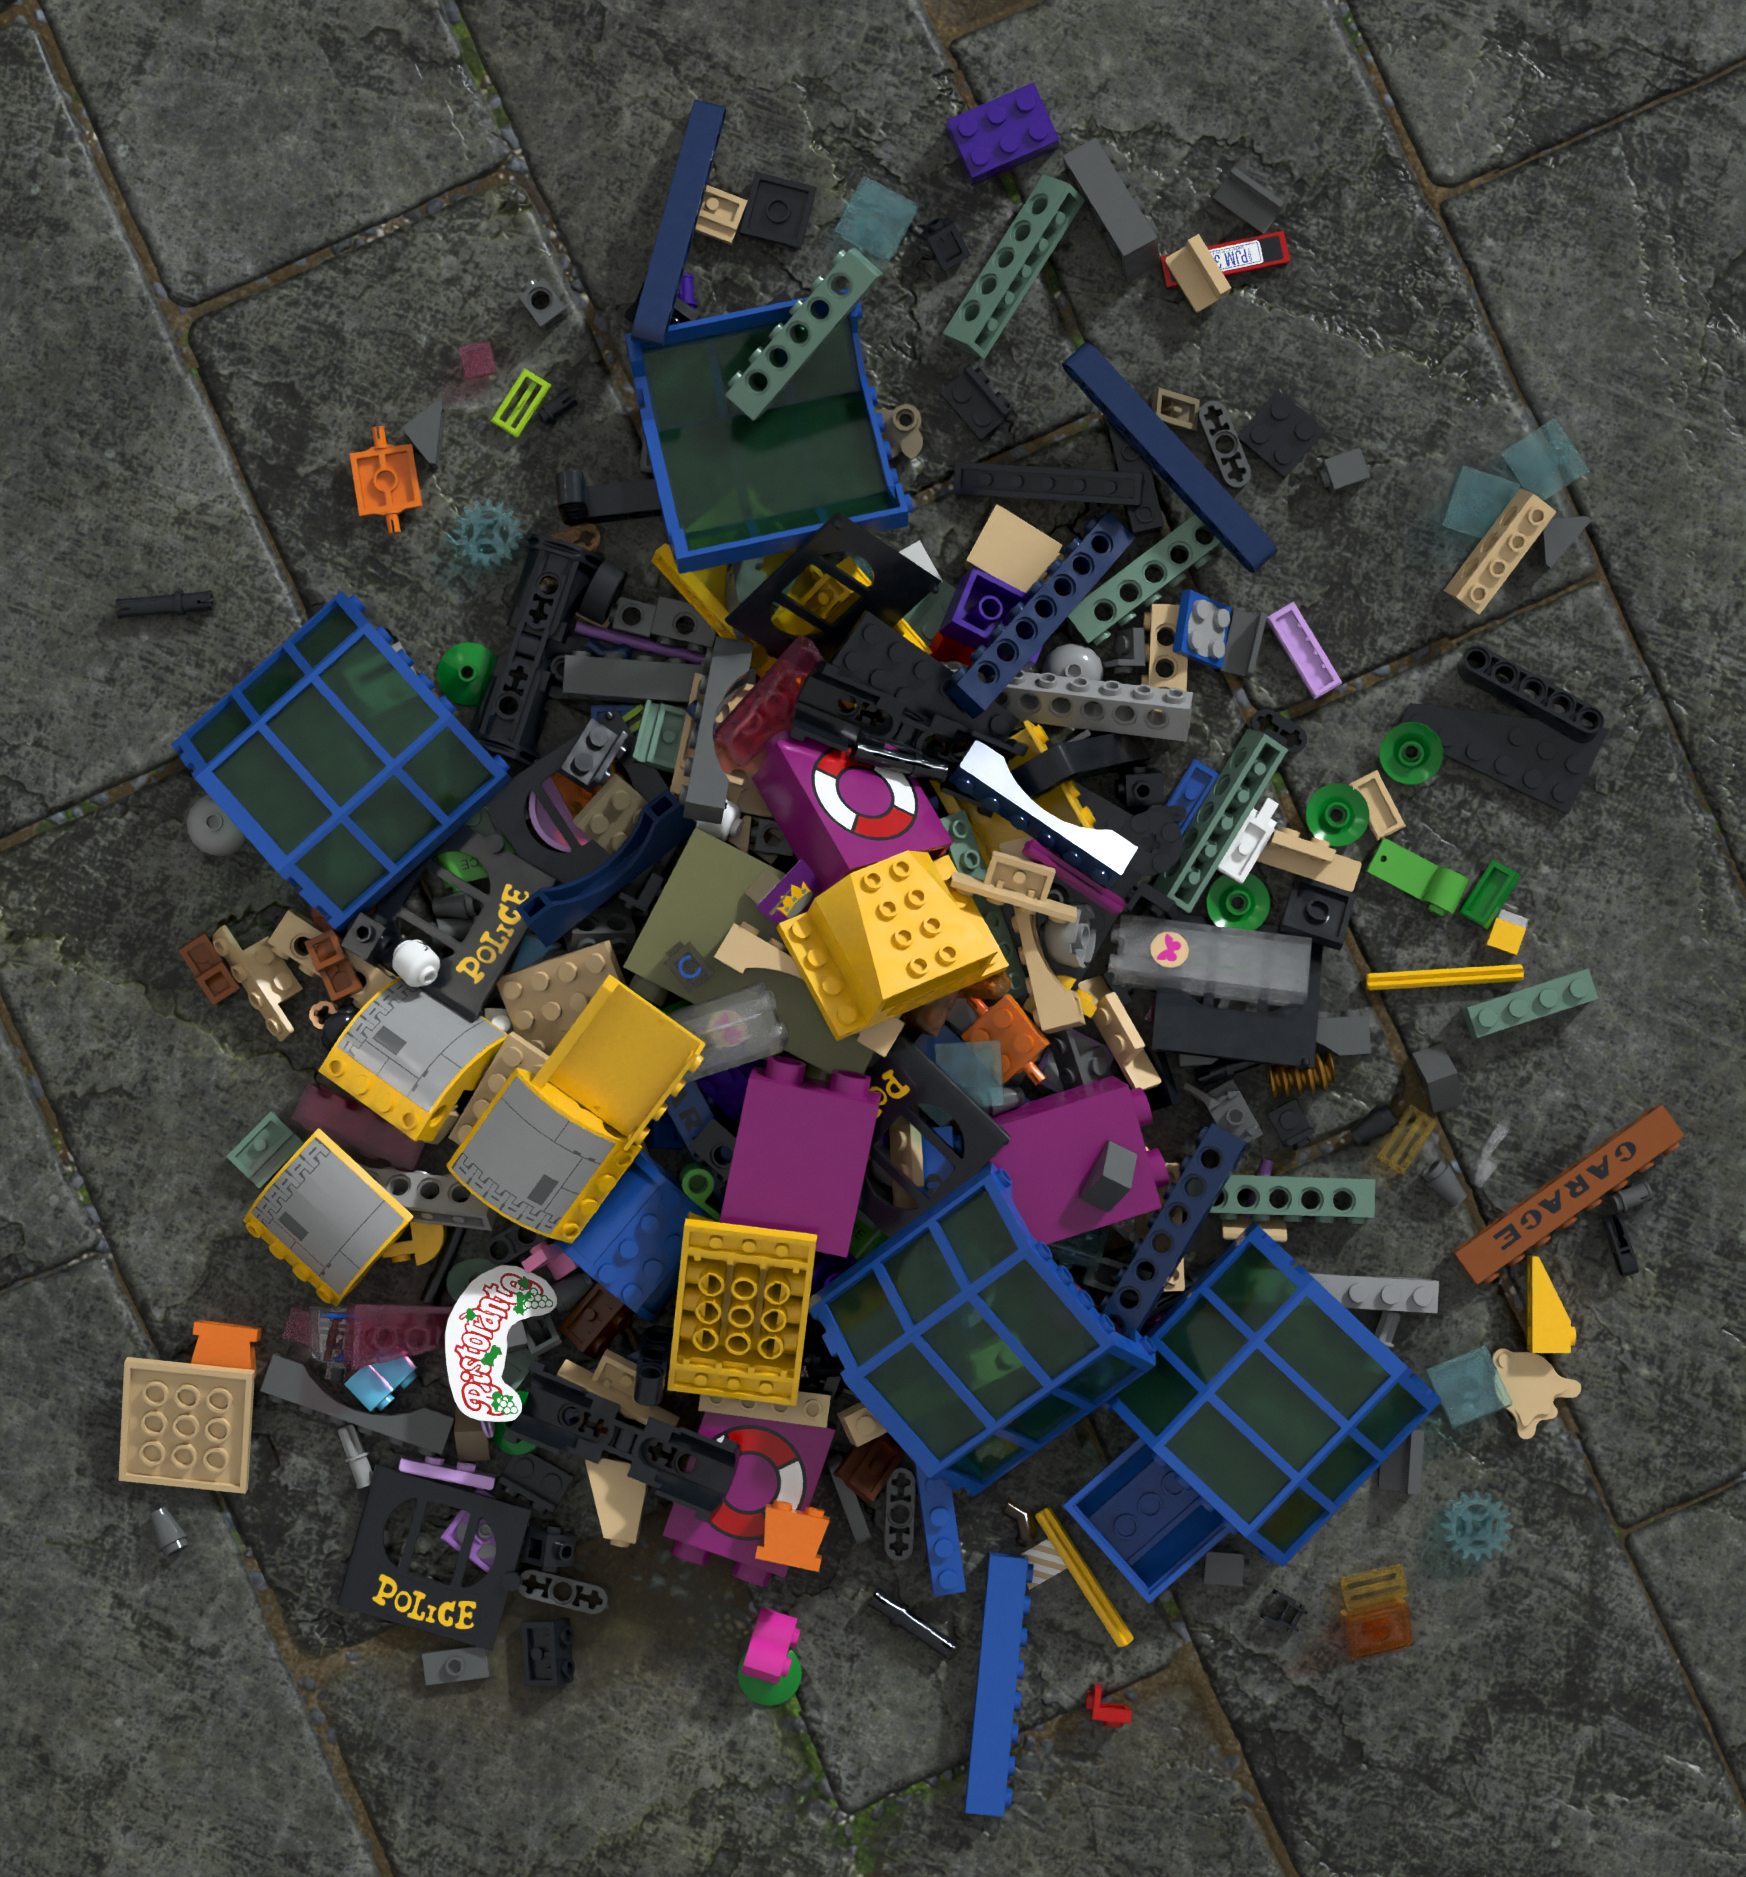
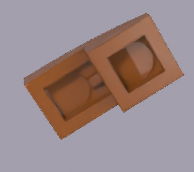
M334 929L304 942L316 971L320 973L333 1003H337L364 990L345 948L341 946V941Z
M206 932L178 949V952L195 975V980L212 1005L240 989L238 982L234 979L222 956L215 950L213 942Z

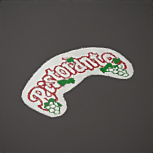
M501 1265L474 1279L455 1304L448 1318L445 1331L446 1365L455 1403L459 1410L468 1417L480 1421L504 1422L514 1421L520 1415L522 1410L521 1399L510 1386L504 1383L501 1377L507 1353V1334L511 1326L516 1322L529 1317L550 1313L556 1307V1294L543 1278L532 1272L527 1274L526 1270L517 1266Z

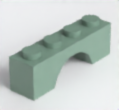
M1588 968L1461 1009L1470 1037L1479 1038L1599 998Z

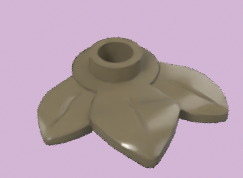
M903 404L896 407L893 411L887 409L875 411L876 414H882L885 432H882L881 436L883 441H889L892 459L901 452L909 459H915L923 446V438L919 431L922 419L917 408L912 405ZM909 416L912 422L908 426H903L900 424L901 418Z

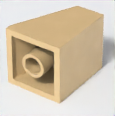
M996 504L966 560L965 569L969 571L974 566L1026 593L1038 579L1042 582L1047 576L1045 570L1056 558L1060 560L1064 558V555L1059 553L1062 544Z
M604 1452L598 1464L585 1459L603 1538L611 1539L610 1544L618 1547H629L630 1543L636 1544L640 1535L649 1485L628 1477L632 1461L618 1455Z

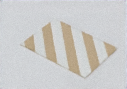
M1049 1539L1021 1554L1028 1556V1564H1034L1032 1583H1026L1029 1589L1067 1569Z

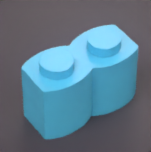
M391 1339L344 1385L370 1412L376 1408L382 1411L395 1399L391 1394L399 1386L405 1389L418 1377L415 1371L420 1366L394 1339Z

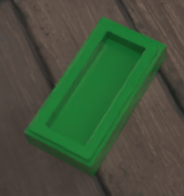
M1492 859L1460 909L1459 914L1488 930L1521 876L1519 873Z

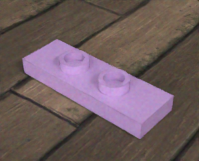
M1294 601L1267 617V623L1314 700L1342 684L1341 679Z
M427 1455L425 1460L404 1456L400 1460V1472L492 1490L497 1483L498 1475L475 1470L476 1465L471 1463L457 1462L456 1466L444 1464V1458Z

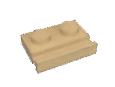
M707 185L695 232L732 246L748 200Z

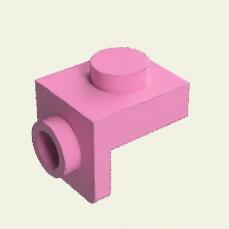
M546 1241L530 1249L531 1256L521 1262L527 1274L547 1265L557 1281L579 1267L554 1244L548 1245Z

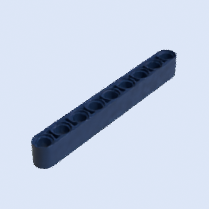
M694 100L631 334V341L660 348H663L665 345L720 140L726 106Z
M1085 342L1062 363L1064 371L1246 570L1256 573L1277 553L1276 545L1092 344Z

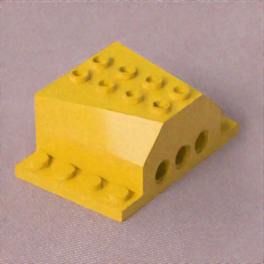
M907 850L850 873L814 898L808 912L778 924L776 929L836 1041L982 981L1008 968V962L972 897L962 895L956 892L954 887H950L953 871H958L949 855L932 860L928 852Z
M689 1212L688 1219L685 1218L667 1390L782 1405H797L817 1234L720 1223Z

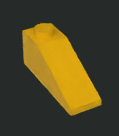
M1527 1255V1351L1531 1353H1571V1346L1576 1344L1575 1327H1571V1320L1540 1258L1534 1255Z

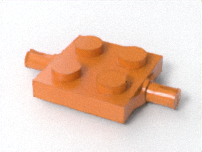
M378 426V429L377 427H372L374 447L366 451L349 454L359 516L361 518L375 515L386 517L388 535H394V530L396 534H399L401 530L398 514L406 510L423 508L413 444L389 445L386 442L385 426Z
M977 993L969 997L966 1003L970 1005L978 1016L973 1025L961 1037L1001 1086L1006 1084L1016 1074L1022 1072L1027 1074L1035 1086L1045 1080L1046 1076H1044L1034 1062L1039 1054L1051 1043L1010 994H1007L995 1005L987 1007Z

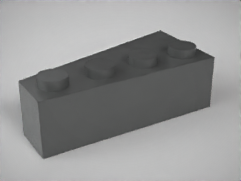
M1094 138L1063 155L1064 170L1075 190L1085 199L1083 204L1085 206L1091 204L1092 206L1089 208V212L1098 231L1103 229L1106 231L1104 237L1111 255L1114 259L1120 256L1122 260V274L1126 282L1160 265L1158 249L1160 233L1153 221L1147 222L1143 215L1145 209L1138 196L1132 197L1129 193L1128 188L1130 186L1122 171L1116 172L1112 165L1114 159L1108 147H1101L1097 139Z

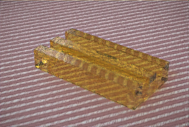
M1410 1104L1399 1120L1400 1125L1394 1128V1132L1390 1134L1375 1158L1401 1175H1404L1438 1122ZM1412 1114L1417 1117L1391 1159L1387 1158L1386 1154ZM1422 1122H1426L1427 1125L1399 1166L1396 1162Z
M1399 1563L1340 1577L1339 1581L1346 1609L1352 1610L1410 1596L1403 1572V1565ZM1397 1573V1578L1348 1589L1347 1584ZM1400 1586V1590L1353 1601L1350 1598L1351 1596Z

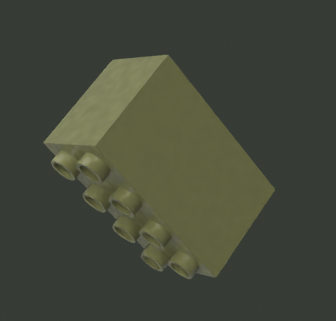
M695 827L623 966L635 973L628 988L660 1007L664 1006L671 992L692 1002L693 1005L685 1019L709 1032V1022L716 1011L723 1008L737 1010L745 1017L748 1032H750L743 1049L767 1061L768 1056L783 1057L787 1051L807 1062L804 1077L830 1082L832 1070L835 1069L864 1074L874 1051L856 1041L858 1033L839 1041L835 1040L804 980L780 971L760 968H747L741 974L714 958L732 925L735 923L740 926L743 921L760 930L757 937L769 943L770 939L773 938L784 944L776 929L778 924L764 916L756 907L758 904L744 892L765 868L780 880L786 874ZM691 955V959H686L682 963L683 972L688 975H693L697 972L698 968H701V971L698 974V976L694 978H686L683 975H681L678 965L680 960L685 956Z

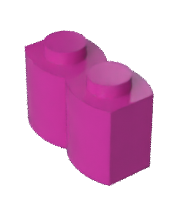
M761 1607L741 1673L774 1684H778L780 1676L787 1677L792 1661L791 1658L786 1657L789 1647H796L801 1631L795 1628L797 1618Z

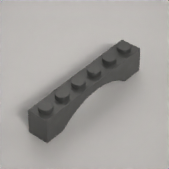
M716 636L714 648L707 647L704 666L710 667L709 675L702 674L699 690L700 694H705L704 703L697 702L694 721L700 722L699 730L692 729L689 748L695 749L694 758L687 757L684 776L690 777L688 786L682 785L678 803L685 805L683 818L720 825L722 823L729 779L723 772L715 753L713 727L723 707L735 694L746 687L754 643Z
M1360 1010L1341 1011V1017L1328 1018V1012H1318L1316 1044L1322 1046L1335 1056L1371 1054L1369 1015L1360 1016ZM1176 1053L1177 1067L1209 1065L1218 1059Z
M278 1352L273 1354L260 1389L261 1392L267 1393L266 1399L279 1404H285L286 1400L298 1404L296 1409L301 1412L315 1415V1412L318 1411L327 1414V1420L344 1426L347 1421L358 1425L357 1431L370 1436H375L376 1432L388 1436V1442L405 1447L406 1443L418 1446L417 1452L430 1457H435L436 1453L442 1455L445 1452L455 1425V1414L429 1405L398 1413L370 1412L369 1410L358 1408L343 1401L329 1391L316 1377L307 1362Z

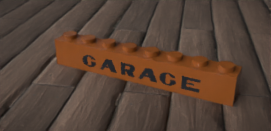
M1654 1105L1450 1253L1473 1284L1478 1285L1482 1283L1487 1285L1499 1276L1497 1270L1508 1264L1511 1267L1525 1257L1523 1252L1533 1245L1535 1248H1538L1550 1240L1549 1233L1557 1227L1563 1230L1577 1220L1575 1214L1584 1208L1586 1211H1590L1603 1201L1600 1196L1609 1190L1614 1193L1623 1188L1628 1183L1626 1178L1635 1171L1641 1174L1654 1165L1653 1158L1660 1153L1666 1156L1680 1146L1678 1140L1685 1135L1663 1105Z

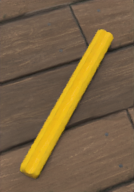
M1521 964L1369 973L1366 975V988L1372 991L1520 982L1524 979V969Z
M1045 1507L1035 1515L1036 1520L1118 1647H1125L1133 1641L1132 1633L1052 1508Z

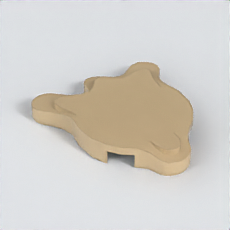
M1499 1348L1492 1354L1491 1361L1494 1366L1495 1375L1493 1390L1495 1396L1502 1406L1514 1416L1516 1432L1522 1439L1533 1437L1539 1421L1553 1419L1557 1416L1558 1410L1553 1404L1555 1398H1574L1581 1392V1384L1578 1381L1559 1376L1553 1366L1544 1357L1536 1353L1512 1352L1505 1348Z

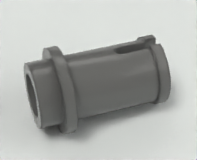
M1644 1181L1625 1190L1614 1192V1194L1610 1195V1201L1617 1213L1620 1211L1626 1213L1628 1208L1653 1200V1193L1647 1181Z

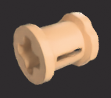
M320 1001L318 1004L313 1005L309 1013V1018L313 1025L318 1029H323V1018L319 1016V1012L325 1011L329 1007L328 1012L335 1014L339 1008L337 1004Z

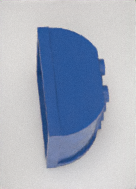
M641 1149L573 1244L556 1239L552 1242L627 1307L649 1323H653L659 1316L658 1313L678 1290L685 1218L688 1219V1214L691 1212L715 1221L717 1220L684 1193L679 1180Z
M1158 1419L1148 1429L1157 1437L1166 1426ZM1173 1436L1165 1446L1242 1519H1245L1246 1517L1176 1437ZM1138 1437L1062 1505L1141 1596L1150 1603L1230 1531L1220 1522L1224 1517L1216 1509L1210 1513L1197 1500L1200 1494L1192 1487L1188 1491L1184 1489L1174 1479L1177 1473L1169 1465L1163 1469L1150 1456L1154 1451Z

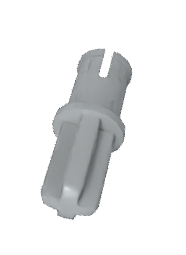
M1383 1310L1374 1335L1390 1349V1347L1394 1348L1392 1341L1401 1315L1395 1311ZM1367 1354L1362 1367L1382 1374V1367Z
M355 1424L343 1426L338 1429V1434L347 1456L344 1461L345 1463L349 1462L357 1489L369 1486L373 1476L367 1458L369 1451H365Z

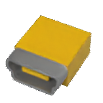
M1501 909L1492 922L1484 945L1514 956L1517 955L1529 919Z

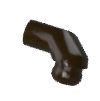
M1009 1500L1002 1514L1016 1522L1018 1533L1015 1540L1017 1544L1021 1547H1029L1037 1538L1034 1516Z

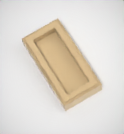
M1377 770L1348 784L1357 789L1368 804V826L1376 841L1406 827Z

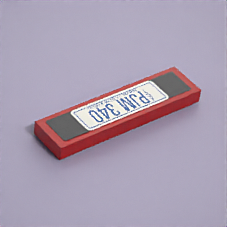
M1284 231L1207 247L1225 277L1290 263ZM1170 255L1160 256L1166 289L1180 287L1165 263L1166 257Z

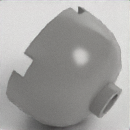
M1067 643L1056 647L1047 655L1041 668V674L1053 673L1056 676L1085 677L1088 680L1103 681L1104 669L1100 658L1092 649L1082 644Z
M208 794L198 799L190 808L186 820L187 832L193 844L201 851L215 856H225L242 848L247 840L246 836ZM238 800V801L245 807V809L247 810L245 804H243L240 800Z
M1067 904L1077 907L1076 922L1067 921L1066 924H1061L1048 918L1046 924L1041 926L1040 941L1045 944V949L1050 958L1060 965L1071 968H1086L1084 962L1090 963L1095 949L1096 929L1090 930L1089 919H1095L1092 907L1088 904Z

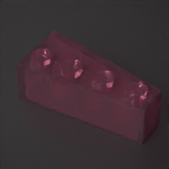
M800 634L713 731L714 737L728 759L739 767L765 750L766 743L773 736L789 729L793 706L806 677L819 661L824 660L813 641Z
M307 1084L292 1117L293 1120L303 1124L302 1128L314 1133L320 1128L325 1134L332 1136L331 1140L347 1148L350 1144L361 1149L360 1154L376 1161L379 1157L390 1161L389 1167L407 1172L408 1169L411 1171L417 1170L429 1144L424 1143L422 1140L414 1141L366 1105L319 1084Z
M347 1302L344 1367L354 1370L376 1363L392 1361L393 1359L419 1355L436 1349H444L446 1326L455 1305Z

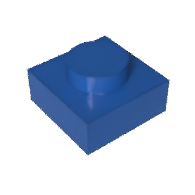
M662 1115L658 1121H655L653 1118L648 1123V1128L651 1129L649 1131V1149L678 1150L683 1148V1138L670 1116Z

